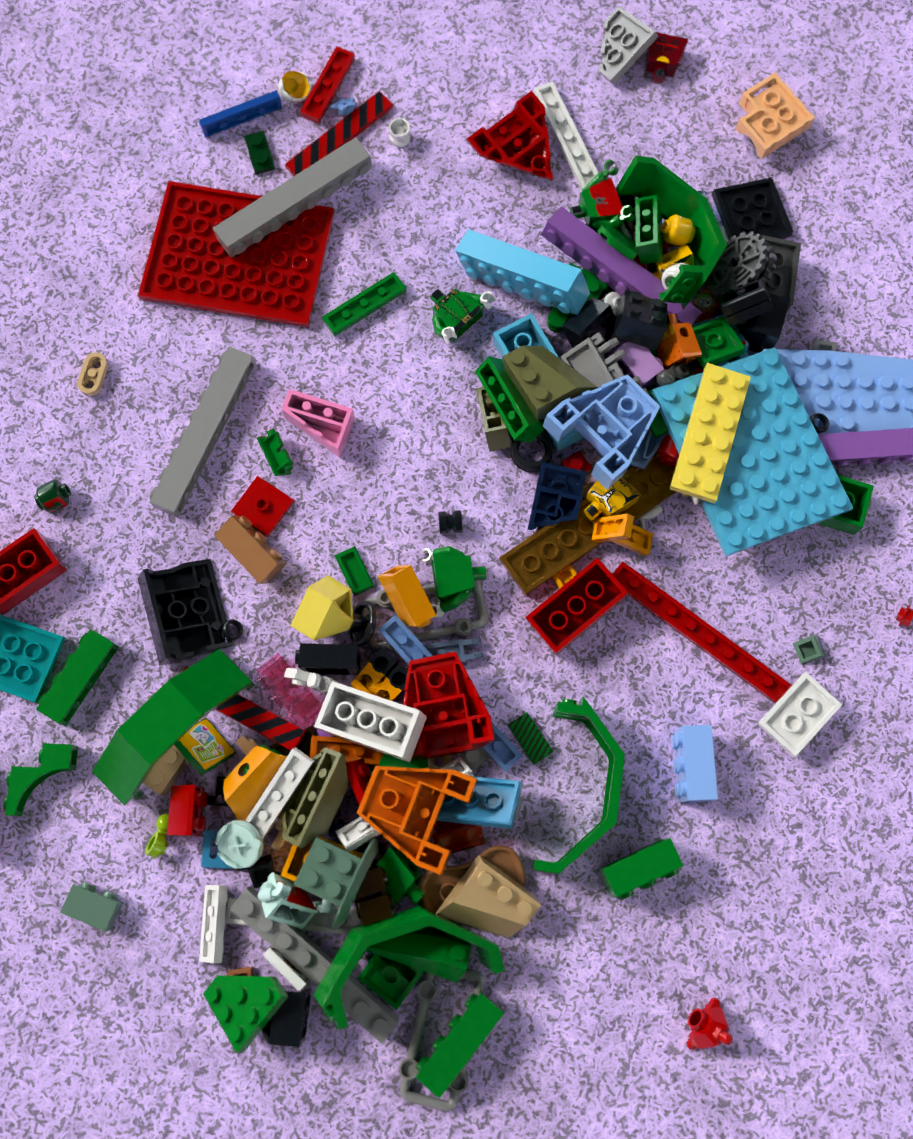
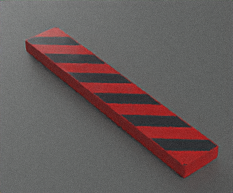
M378 91L285 163V168L293 176L299 174L357 137L393 108V104Z
M236 694L214 709L289 751L294 747L298 748L306 734V731L239 694Z

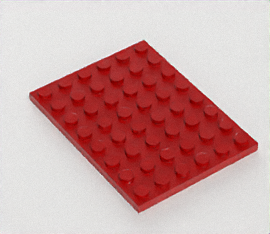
M168 181L138 297L142 300L309 327L335 210L332 207L315 205L313 208L300 213L296 219L283 224L279 230L264 236L260 242L250 245L243 253L231 258L217 240L213 227L262 196Z

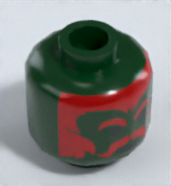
M55 479L37 487L34 499L41 510L53 513L69 505L71 490L66 483L62 484Z

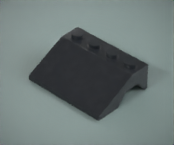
M211 559L186 562L174 568L159 571L143 569L137 579L160 666L234 645L233 641L225 639L222 633V626L227 621Z

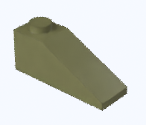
M476 388L489 452L511 447L508 429L485 388Z

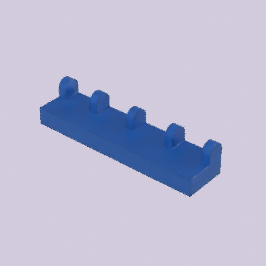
M277 90L202 118L199 120V125L205 138L282 109L280 96Z

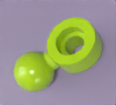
M162 814L157 818L156 827L158 830L150 838L145 850V854L152 858H157L158 855L162 856L167 849L166 833L168 830L169 814Z

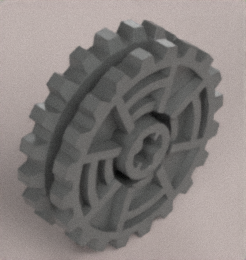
M742 232L739 237L732 236L731 240L726 242L725 250L707 277L705 287L719 300V296L763 278L765 283L772 278L771 271L776 269L774 264L777 260V256L774 254L775 250L760 234L756 235L754 232H749L748 235Z

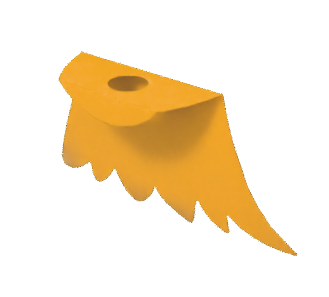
M255 746L224 779L223 791L225 802L230 806L238 820L245 821L287 756ZM249 764L248 772L244 776H239L245 770L246 765Z

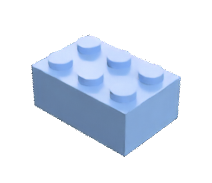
M712 725L681 726L674 731L675 735H671V747L676 749V759H673V772L678 773V783H675L674 786L675 796L680 798V803L717 800Z

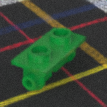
M271 429L267 431L268 436L257 437L274 476L292 474L291 470L294 463L286 449L280 450L284 444L279 432Z

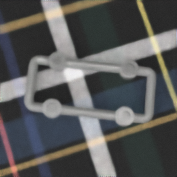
M474 581L475 589L473 591L480 617L479 620L470 622L466 618H460L453 626L414 634L420 642L455 634L459 637H467L471 634L472 630L485 627L488 624L489 615L480 581ZM434 584L422 586L426 595L435 593ZM384 589L376 597L364 600L371 602L374 606L379 605L384 609L392 607ZM367 608L361 611L362 616L369 614ZM375 634L367 643L372 651L378 652L382 648L383 650L397 653L387 640L377 643Z
M466 969L461 978L475 981L473 993L476 995L479 991L483 992L485 987L484 976L478 971ZM426 972L425 980L419 984L417 989L420 1002L407 1057L399 1065V1073L402 1077L399 1092L401 1097L407 1102L449 1112L457 1107L461 1092L465 1091L468 1086V1077L465 1073L467 1063L450 1084L451 1092L448 1101L409 1090L411 1080L416 1077L418 1071L415 1068L418 1064L416 1059L429 1003L437 995V986L434 983L436 975Z

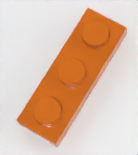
M311 737V759L321 753L324 747L344 754L346 763L364 759L368 766H379L380 760L383 757L381 752L341 738Z

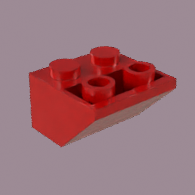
M197 785L171 786L167 835L201 837V831L206 829V817H202L203 807H207L208 793L204 792V787Z

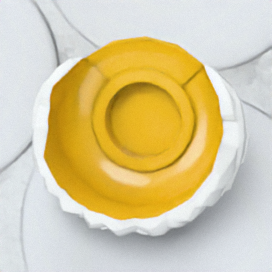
M296 71L285 73L278 84V90L282 98L294 104L306 100L312 88L308 76L303 72Z

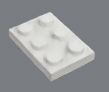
M804 672L757 725L792 757H796L842 704L807 672Z

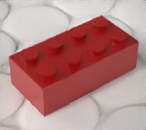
M35 528L0 551V615L6 614L68 570L44 535Z
M597 557L525 618L557 656L627 598L628 592Z

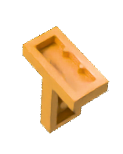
M627 513L596 518L592 540L597 543L611 541L646 556L650 555L653 533L634 525V516Z

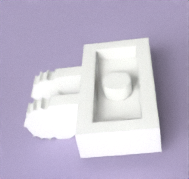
M286 668L284 675L285 678L292 679L291 684L306 687L307 684L312 690L321 693L328 692L332 681L338 683V681L330 677L294 668Z

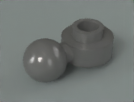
M675 363L668 370L660 371L656 379L659 386H664L690 377V373L685 365Z

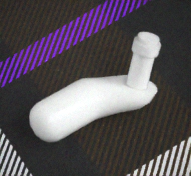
M661 505L655 506L638 519L640 520L641 528L646 530L645 520L652 519L663 511Z

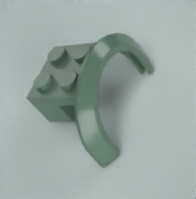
M375 836L371 840L362 859L317 837L306 857L294 885L339 906L332 924V930L347 924V917L357 892L374 858L380 852L378 837Z

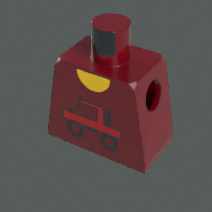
M656 32L659 37L646 50V72L653 73V82L662 84L665 76L674 77L685 54L688 43L687 38Z

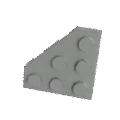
M620 6L604 21L605 37L602 39L601 46L602 64H599L600 74L613 85L618 82L659 37L656 31Z

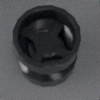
M454 510L452 515L445 511L438 512L440 534H447L451 529L455 533H463L461 510Z

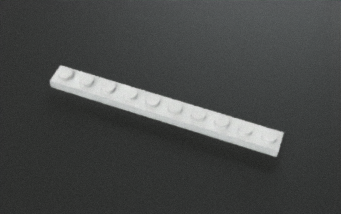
M552 81L534 88L533 93L545 106V118L582 191L598 174V171ZM624 224L615 228L631 239Z

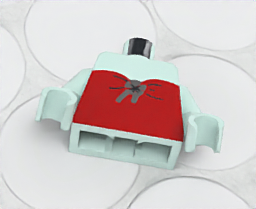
M278 871L272 872L268 876V881L262 884L258 893V899L262 902L267 919L300 929L304 928L314 914H334L337 906L324 899L322 902L311 901L305 890L295 886V881L280 876L281 873Z

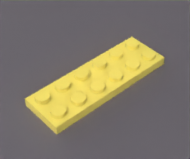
M710 363L705 365L670 485L671 490L711 503L717 501L751 379L750 376Z

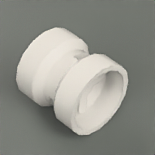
M403 118L392 120L389 124L390 142L396 147H405L410 142L409 123Z

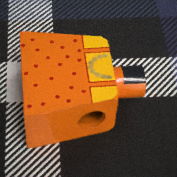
M668 314L667 329L656 349L657 357L661 360L664 370H668L675 363L686 365L702 355L692 325L690 323H678L676 314Z

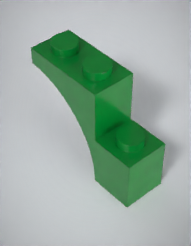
M43 743V749L39 751L38 756L39 763H41L40 767L11 766V772L7 775L8 795L3 802L5 815L22 817L30 794L42 781L56 773L76 770L78 746Z

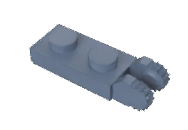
M481 638L457 639L424 645L433 656L456 651L462 663L466 662V660L484 657V653L480 651L466 655L464 651V646H474L482 643Z

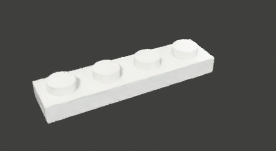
M296 747L291 750L245 820L259 831L262 839L265 838L315 762Z

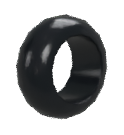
M815 413L810 416V420L817 433L820 434L827 431L829 420L824 414ZM814 419H820L823 422V428H818L814 424Z
M229 619L223 624L222 633L229 640H237L243 634V626L239 621ZM229 624L237 626V635L229 633L227 629Z

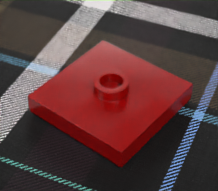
M257 476L233 507L231 513L235 516H245L251 521L253 528L269 537L295 501Z

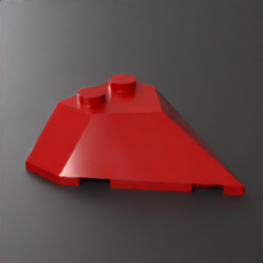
M532 90L516 101L513 111L487 130L481 127L467 138V142L480 157L553 181L545 106Z

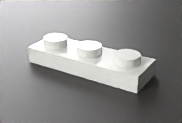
M205 885L200 962L222 963L224 929L226 926L225 913L228 900L227 886Z

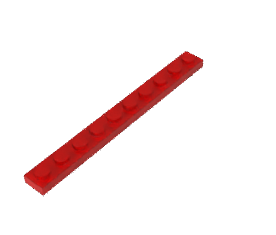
M622 561L614 571L613 576L627 590L629 597L774 704L792 686Z

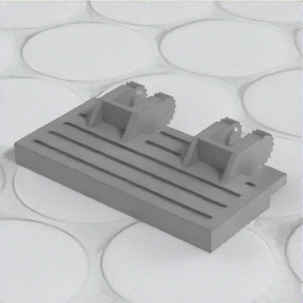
M600 332L591 338L588 337L561 356L563 362L597 386V388L625 376L617 363L626 356L624 349L615 352L607 359L604 356L606 352L619 344V340L615 337L597 348L599 344L605 341ZM639 376L632 378L637 384L641 382Z

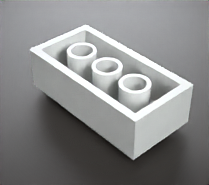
M332 681L314 727L324 733L410 763L427 716L420 710Z

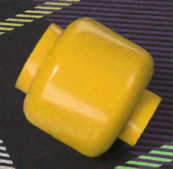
M675 214L663 222L661 232L665 242L681 247L693 240L695 227L692 220Z

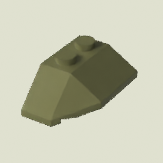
M324 747L321 753L312 758L315 761L283 810L284 832L282 833V839L300 848L314 841L316 837L318 838L328 832L349 787L345 755L327 747Z

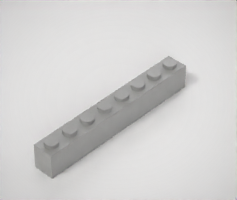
M355 137L213 227L217 240L231 258L243 253L247 247L260 242L264 236L279 230L283 224L296 219L300 213L313 208L325 197L332 196L336 190L349 185L358 176L365 175L372 168L370 154Z
M229 346L226 353L223 352L220 356L219 366L211 374L207 390H204L200 396V404L197 409L192 411L190 423L187 429L185 428L182 431L178 447L174 448L171 452L170 462L167 468L165 467L162 470L157 488L155 487L150 494V503L154 508L179 518L256 365L252 355Z
M252 886L246 888L229 909L318 987L334 959L299 928L267 919L262 902L258 899V892ZM350 974L341 990L344 1010L382 1044L399 1024L400 1017Z

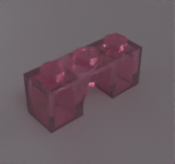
M277 653L256 670L260 675L257 680L265 690L270 687L275 693L271 697L279 707L284 705L288 709L289 713L286 716L294 725L299 723L303 727L320 713L322 705L308 688L295 696L289 695L286 692L288 678H285L284 675L286 668L291 667Z

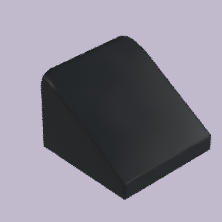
M271 854L261 856L253 866L247 868L254 889L261 887L264 882L268 881V876L275 872Z

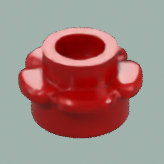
M910 605L906 609L901 607L896 617V620L900 621V627L901 625L909 627L913 619V609L910 608Z

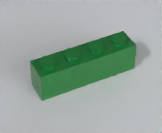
M488 356L475 370V373L513 439L532 443L545 430L542 420L537 421L504 370L503 359Z
M90 629L88 633L81 637L76 651L71 653L66 659V666L62 672L57 673L53 678V685L49 691L40 697L36 710L58 724L67 726L119 646Z
M479 991L477 995L472 993L464 1003L467 1007L461 1016L457 1013L448 1024L451 1028L445 1036L439 1035L431 1046L434 1048V1051L429 1057L424 1055L415 1067L418 1070L415 1078L439 1099L504 1015V1010L482 991Z

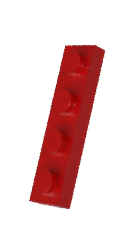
M338 46L335 47L300 110L301 117L320 124L355 60V53Z

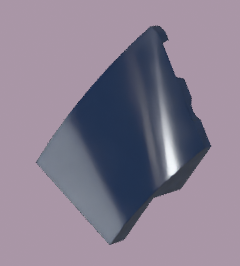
M542 461L527 530H534L535 528L577 519L587 472Z

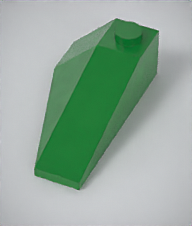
M424 927L371 945L366 951L457 983L467 969L471 944L440 929Z

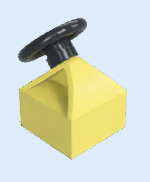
M327 575L307 588L290 626L312 640H318L348 630L352 643L362 647L371 640L374 634L376 610L371 602L362 601L353 611L352 590ZM364 608H367L369 611V614L366 616H362L361 611ZM369 624L368 630H367V632H366V634H365V636H364L365 629L367 628V625Z

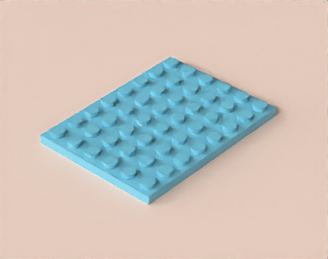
M776 347L719 366L751 377L717 501L711 503L699 499L725 557L852 510L853 506ZM703 372L658 387L651 392L654 401L660 405L661 416L678 454L681 451Z

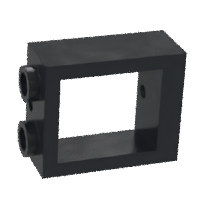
M300 643V649L295 651V664H298L300 670L320 675H358L360 673L361 652L358 645Z

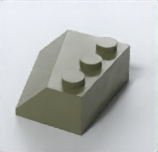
M521 346L502 356L504 370L537 421L544 419L563 400L572 399L580 396L585 391L597 389V386L544 346Z

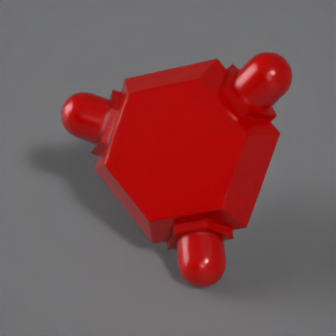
M718 998L710 999L709 1004L704 1009H695L690 1013L688 1025L691 1027L692 1032L689 1034L690 1038L686 1043L690 1050H695L697 1047L701 1049L721 1046L722 1043L730 1045L733 1042L732 1035L728 1033L729 1027Z

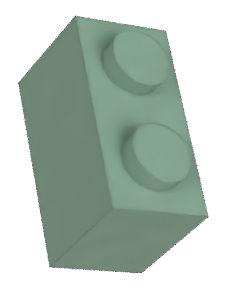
M83 881L82 884H73L60 913L100 930L110 931L123 904V901L118 900L119 895L105 890L104 893L95 890L96 885Z

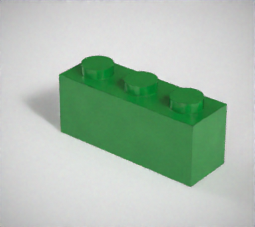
M656 194L635 199L636 250L640 263L645 265L663 261V233L661 232L662 211L658 196Z

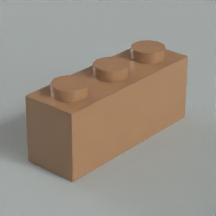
M232 515L214 536L259 584L269 583L286 565L282 559L283 555L266 543L268 541L267 538L251 527L252 523L248 518Z

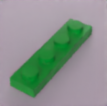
M392 272L322 316V320L335 337L404 294L406 287L395 272Z

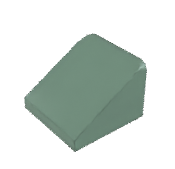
M817 634L792 643L801 665L826 656Z

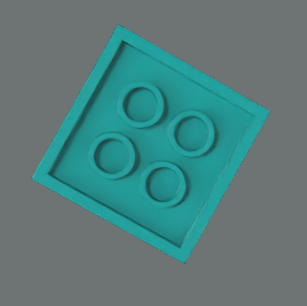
M0 615V690L38 704L66 638Z

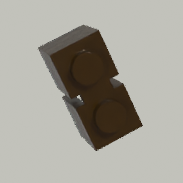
M377 865L369 867L356 895V898L360 899L354 900L359 923L363 926L393 917L391 910L394 909V902L391 894H386L385 885L388 884V877L386 871L381 870V867Z

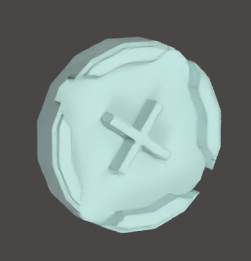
M233 820L225 824L217 833L215 840L216 846L218 845L220 858L228 866L235 869L253 866L261 857L264 849L263 839L259 831L252 824L243 820Z

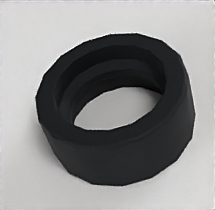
M545 431L536 438L545 447L543 458L536 462L524 460L519 454V446L523 441L513 439L511 443V458L519 469L535 473L540 471L542 461L550 463L553 455V442Z

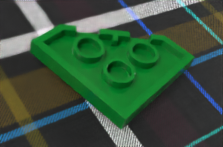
M217 975L203 993L236 1053L245 1052L288 997L277 977Z

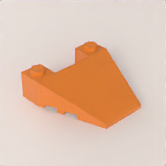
M375 766L357 814L389 840L398 850L404 853L414 864L436 874L443 875L451 850L429 842L446 796L449 795L470 804L478 779L450 769Z

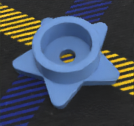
M339 98L337 103L331 105V109H337L340 115L350 114L357 107L356 103H354L355 98Z

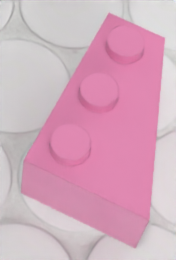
M289 389L282 406L285 419L341 458L355 420L353 409Z

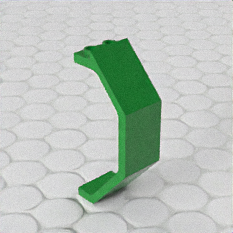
M635 156L616 186L617 193L637 198L657 194L664 220H668L670 216L676 214L692 220L695 227L693 240L686 244L693 253L695 265L681 264L678 275L671 277V281L668 282V289L659 294L663 302L681 303L684 310L706 281L725 250L727 243L706 197L654 157Z
M218 649L168 680L116 730L92 772L124 806L131 799L138 800L144 794L139 787L155 763L200 719L242 690L246 689L249 691L255 684Z
M584 696L580 699L578 705H576L577 701L571 699H562V702H557L554 707L553 717L583 722L608 757L609 765L602 818L589 833L557 862L533 860L531 870L560 874L617 823L625 753Z
M416 906L392 914L393 917L351 928L313 995L323 1008L324 1015L328 1017L329 1023H334L337 1029L340 1030L348 1027L341 990L362 954L369 946L427 926H432L475 944L480 963L495 974L505 971L499 946L472 930L420 906Z

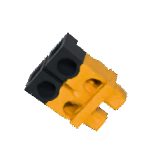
M380 648L358 676L350 683L352 685L351 688L395 702L405 691L408 671L398 664L385 650Z

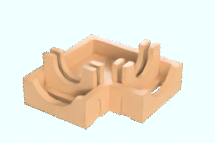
M775 72L742 93L739 104L748 115H744L739 119L735 129L739 134L743 133L752 140L756 147L757 155L763 159L809 129L815 117ZM763 88H768V89L764 90L763 92H761L760 94H758L757 96H755V97L753 96L754 94H756V93H757L758 91H760L761 89H763Z

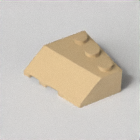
M479 854L435 914L509 938L527 926L542 905L537 896Z

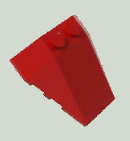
M456 651L409 661L403 705L420 710L427 716L411 759H432L472 751L495 741L491 716Z

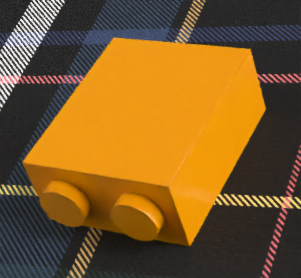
M397 565L378 575L398 618L406 626L422 628L431 623V618L437 616L411 565Z

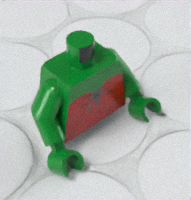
M611 159L604 163V171H600L582 189L579 196V205L570 207V213L578 219L584 217L586 225L590 228L599 229L602 223L617 228L624 224L625 220L627 222L635 220V215L633 213L629 214L634 209L630 205L622 207L612 178L608 179L609 175L615 176L619 171L616 166L609 170L615 163Z

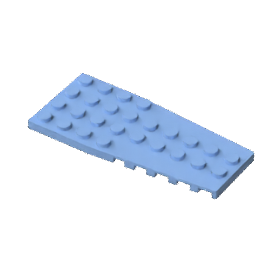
M777 349L809 418L815 413L824 414L828 418L829 427L827 431L820 434L913 428L912 359L827 350ZM814 419V424L818 428H823V422L820 419Z

